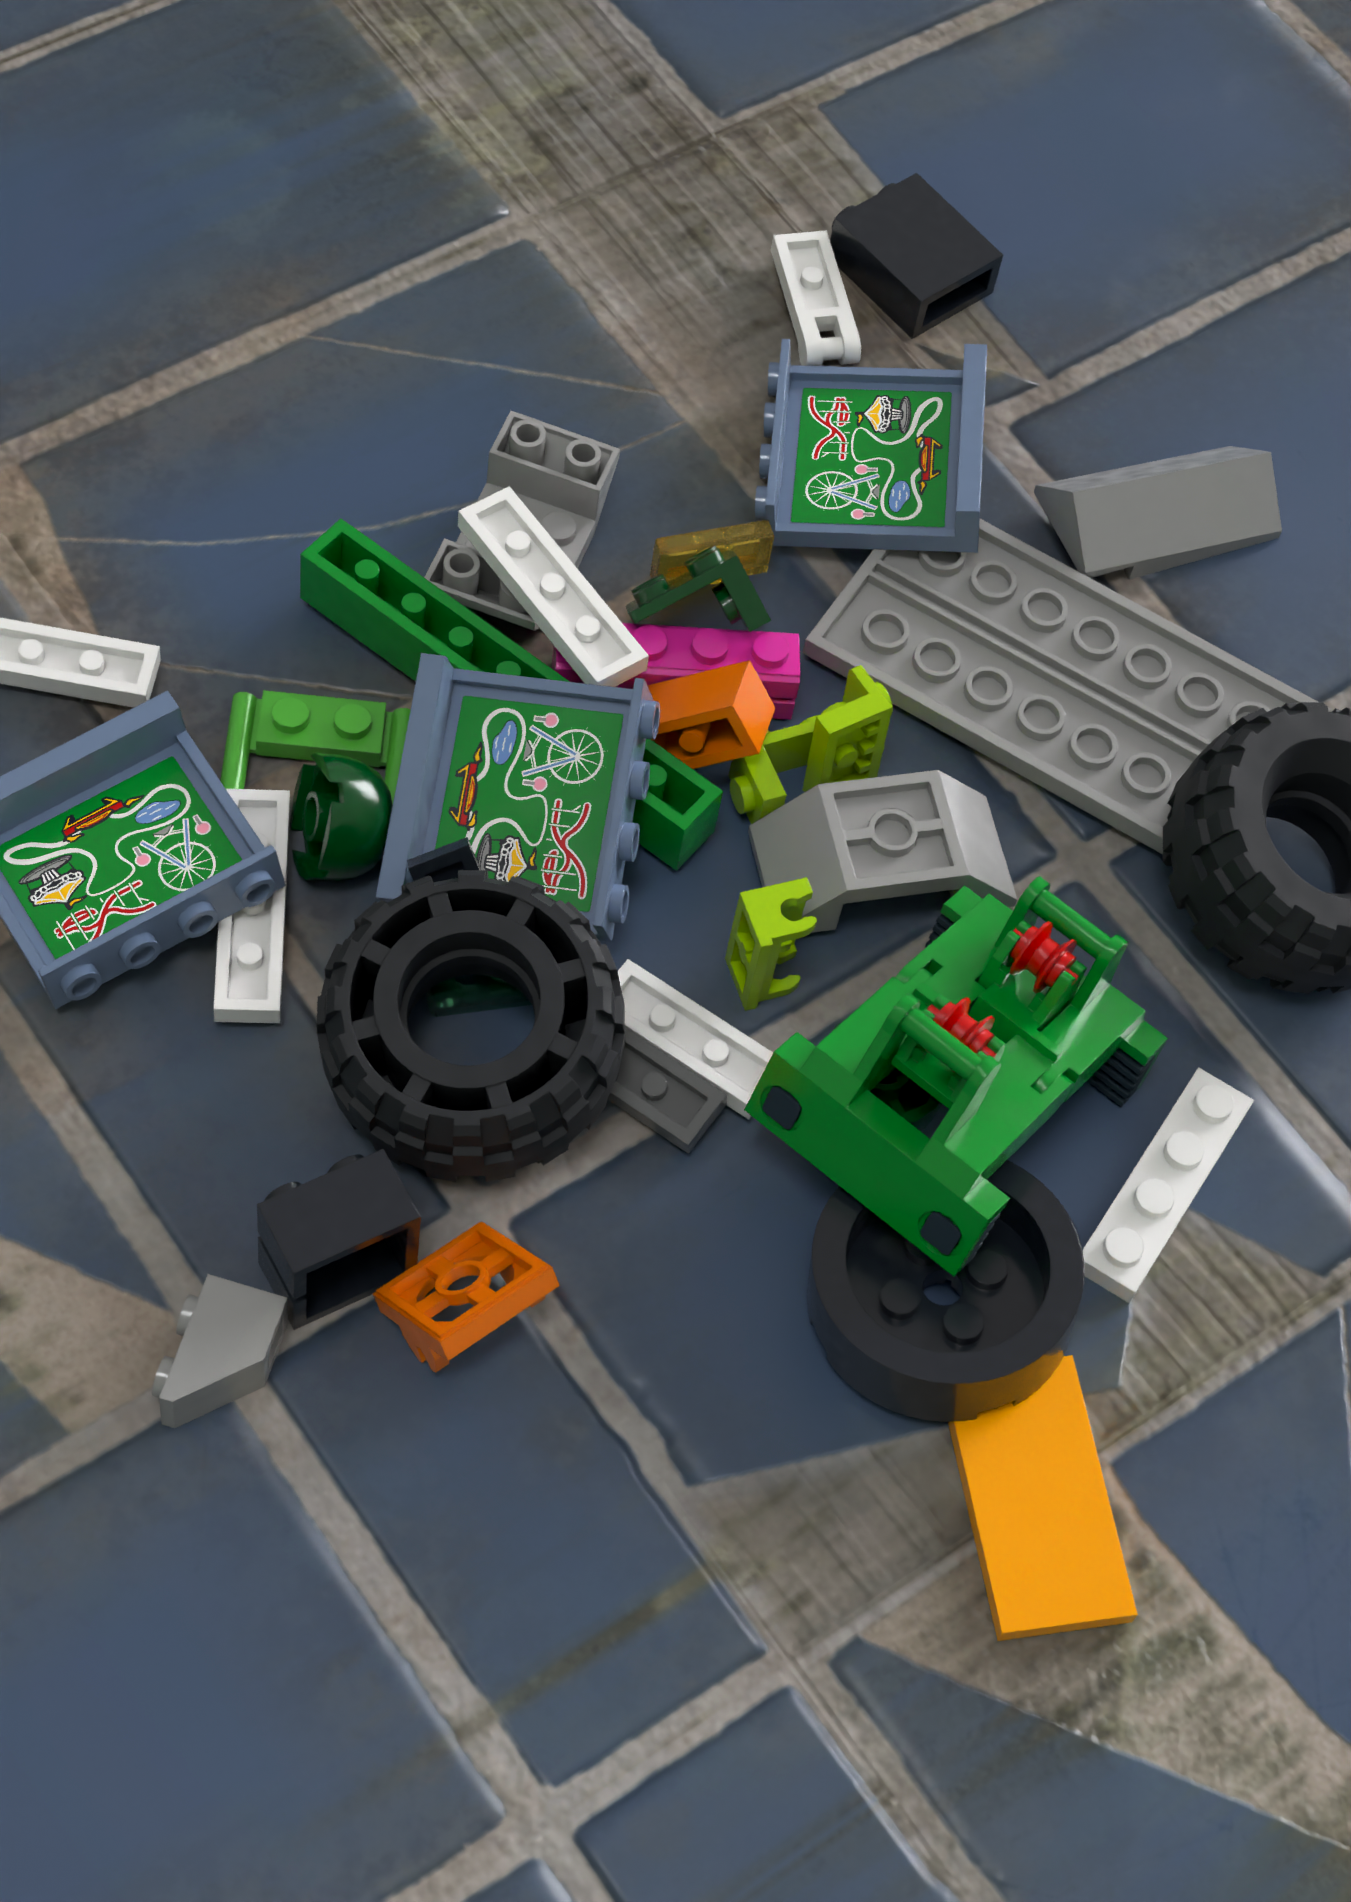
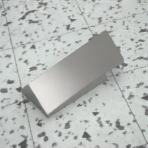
M1227 446L1038 484L1034 489L1036 498L1078 572L1089 578L1123 569L1130 580L1277 539L1282 532L1272 455L1269 451Z

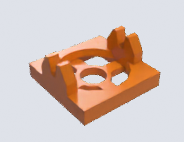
M479 1222L418 1262L417 1265L409 1268L377 1289L373 1296L380 1312L399 1325L404 1339L418 1361L423 1363L427 1360L431 1370L436 1373L447 1366L449 1360L529 1306L532 1308L543 1301L545 1295L560 1285L551 1265L484 1222ZM500 1272L506 1285L495 1292L489 1286L491 1278ZM479 1276L475 1282L463 1289L456 1291L447 1290L453 1282L462 1277ZM435 1287L436 1291L425 1297ZM467 1303L474 1306L453 1321L436 1322L431 1319L449 1306H459Z

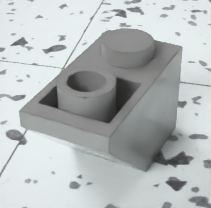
M207 1274L199 1297L189 1294L183 1304L176 1329V1334L183 1336L175 1358L164 1356L155 1376L152 1396L159 1398L162 1425L177 1428L265 1387L288 1326L287 1297Z

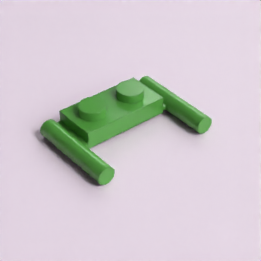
M263 690L262 699H258L248 692L235 693L232 698L220 781L225 789H244L250 753H256V755L311 761H314L311 757L313 753L336 754L358 759L372 767L386 766L384 781L391 793L393 804L411 709L398 708L393 712H387L385 702Z

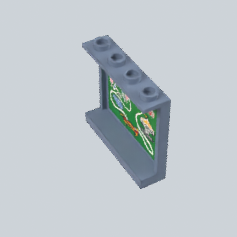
M782 339L780 362H769L768 397H776V403L766 402L764 408V437L772 438V443L761 444L760 479H768L767 486H757L755 498V520L766 522L767 546L978 553L987 344H964L963 370L791 365L790 339Z
M421 653L376 898L379 901L383 900L388 903L402 895V885L413 882L407 860L468 837L480 869L488 870V878L509 882L512 876H519L544 886L545 895L556 902L561 900L566 904L569 901L589 920L590 928L598 940L612 941L615 923L623 924L628 911L629 887L628 885H622L625 862L635 861L639 846V824L632 823L636 799L645 800L649 787L650 765L649 762H643L646 739L656 738L660 722L659 701H653L645 679L635 678L633 689L455 669L446 656Z
M168 690L0 776V919L55 1009L72 1000L87 998L107 981L130 969H138L150 964L161 952L188 938H195L206 934L217 922L245 907H254L262 904L275 891L286 886L276 850L272 845L264 847L187 732L180 708Z

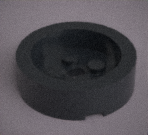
M1006 1160L987 1180L1010 1197V1200L1000 1212L999 1218L994 1222L995 1224L988 1232L987 1237L982 1241L983 1244L976 1251L975 1257L955 1276H952L840 1186L825 1205L816 1225L812 1243L807 1287V1306L811 1325L814 1324L817 1335L827 1351V1360L834 1370L850 1386L876 1404L891 1411L924 1420L942 1422L977 1419V1415L980 1412L995 1409L1010 1402L1015 1406L1027 1399L1051 1377L1059 1366L1067 1350L1082 1298L1085 1278L1083 1250L1076 1228L1056 1196L1040 1180L1009 1160ZM946 1279L950 1280L951 1287L960 1296L959 1300L955 1303L944 1306L935 1304L924 1294L925 1288L929 1285L945 1283Z

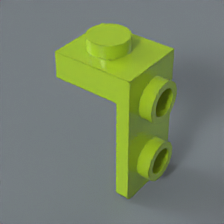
M816 716L805 719L799 725L773 732L767 730L759 754L731 761L728 775L730 778L731 798L738 813H746L751 824L785 804L787 794L777 773L807 765Z

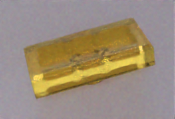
M769 520L657 538L654 544L650 578L652 579L663 574L668 583L688 572L684 564L686 560L714 545L719 548L721 553L731 549L737 554L747 575L766 573L775 537ZM718 579L710 584H718L721 581Z

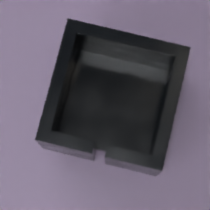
M384 1149L366 1157L360 1154L348 1156L335 1163L325 1175L304 1184L290 1182L269 1193L263 1202L257 1204V1227L260 1235L258 1237V1263L273 1292L287 1297L288 1320L293 1330L372 1295L377 1289L404 1271L417 1265L421 1215Z

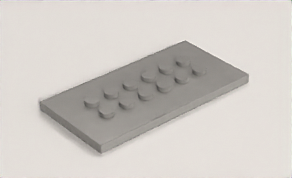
M982 519L979 521L978 553L873 549L805 639L802 652L846 678L849 669L862 665L874 682H879L886 688L892 704L1163 854V826L1168 821L1167 816L1171 810V806L1167 803L1174 787L1195 758L1216 737L1243 716L1261 708L1268 712L1274 708L1282 707L1285 703L1318 702Z

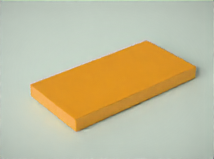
M1073 1355L1063 1356L1051 1377L1036 1392L1014 1406L1010 1402L998 1408L978 1413L977 1419L948 1422L997 1641L1132 1623L1138 1615Z

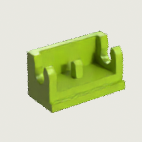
M807 877L740 892L725 960L745 1011L756 1009L758 1002L791 994L799 986L801 980L799 975H788L783 979H774L773 974L776 964H782L796 956L795 940L809 935L816 926V917L808 916L802 918L805 903L811 899L813 894Z

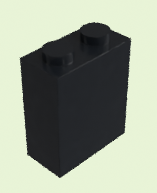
M918 173L897 184L891 183L886 185L877 195L857 206L851 205L846 207L834 218L832 223L830 243L838 268L911 339L992 294L994 291L1003 254Z

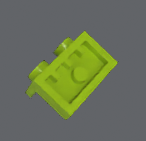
M862 665L849 669L843 701L829 706L820 715L816 716L802 788L803 792L818 784L878 776L893 706L886 688L881 683L874 682Z

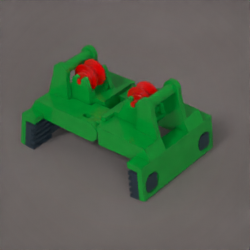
M1040 876L1034 879L1025 889L1013 911L990 893L982 899L964 885L943 904L940 911L942 914L936 920L937 923L932 929L933 932L929 936L930 940L925 945L926 948L906 964L896 977L893 976L817 1046L796 1032L773 1052L744 1111L952 1276H955L975 1257L976 1251L983 1244L982 1241L987 1237L988 1232L995 1224L994 1222L999 1218L1000 1212L1010 1200V1197L987 1179L1086 1081L1122 1107L1142 1086L1168 1040L1166 1036L1144 1021L1146 1011L1110 984L1122 955L1128 946V941L1118 934L1112 938L1049 892L1050 883ZM1038 916L1046 922L1039 929L1035 927ZM1052 928H1055L1067 937L1069 941L1059 945L1051 939ZM1076 945L1096 959L1087 976L1084 975L1087 967L1076 960L1077 957L1072 954ZM895 1068L949 1109L931 1139L870 1092Z

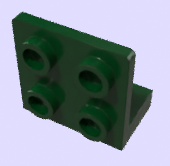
M716 545L686 560L684 564L688 572L668 583L664 575L660 574L631 590L635 600L626 605L633 624H636L720 579L721 584L713 587L712 591L731 625L741 620L748 631L751 632L772 621L737 554L731 549L721 553Z

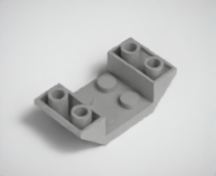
M510 411L489 451L487 482L477 502L510 486L578 569L595 534L620 456V449ZM462 531L456 542L444 538L424 578L464 606L534 631L540 628Z
M940 770L818 784L749 825L748 834L762 887L805 877L808 878L813 894L811 899L805 903L802 918L808 916L817 918L816 926L811 933L836 930L840 913L845 903L949 890L952 897L964 885L982 899L990 893L1007 907H1013L1017 902L1016 893L986 796Z

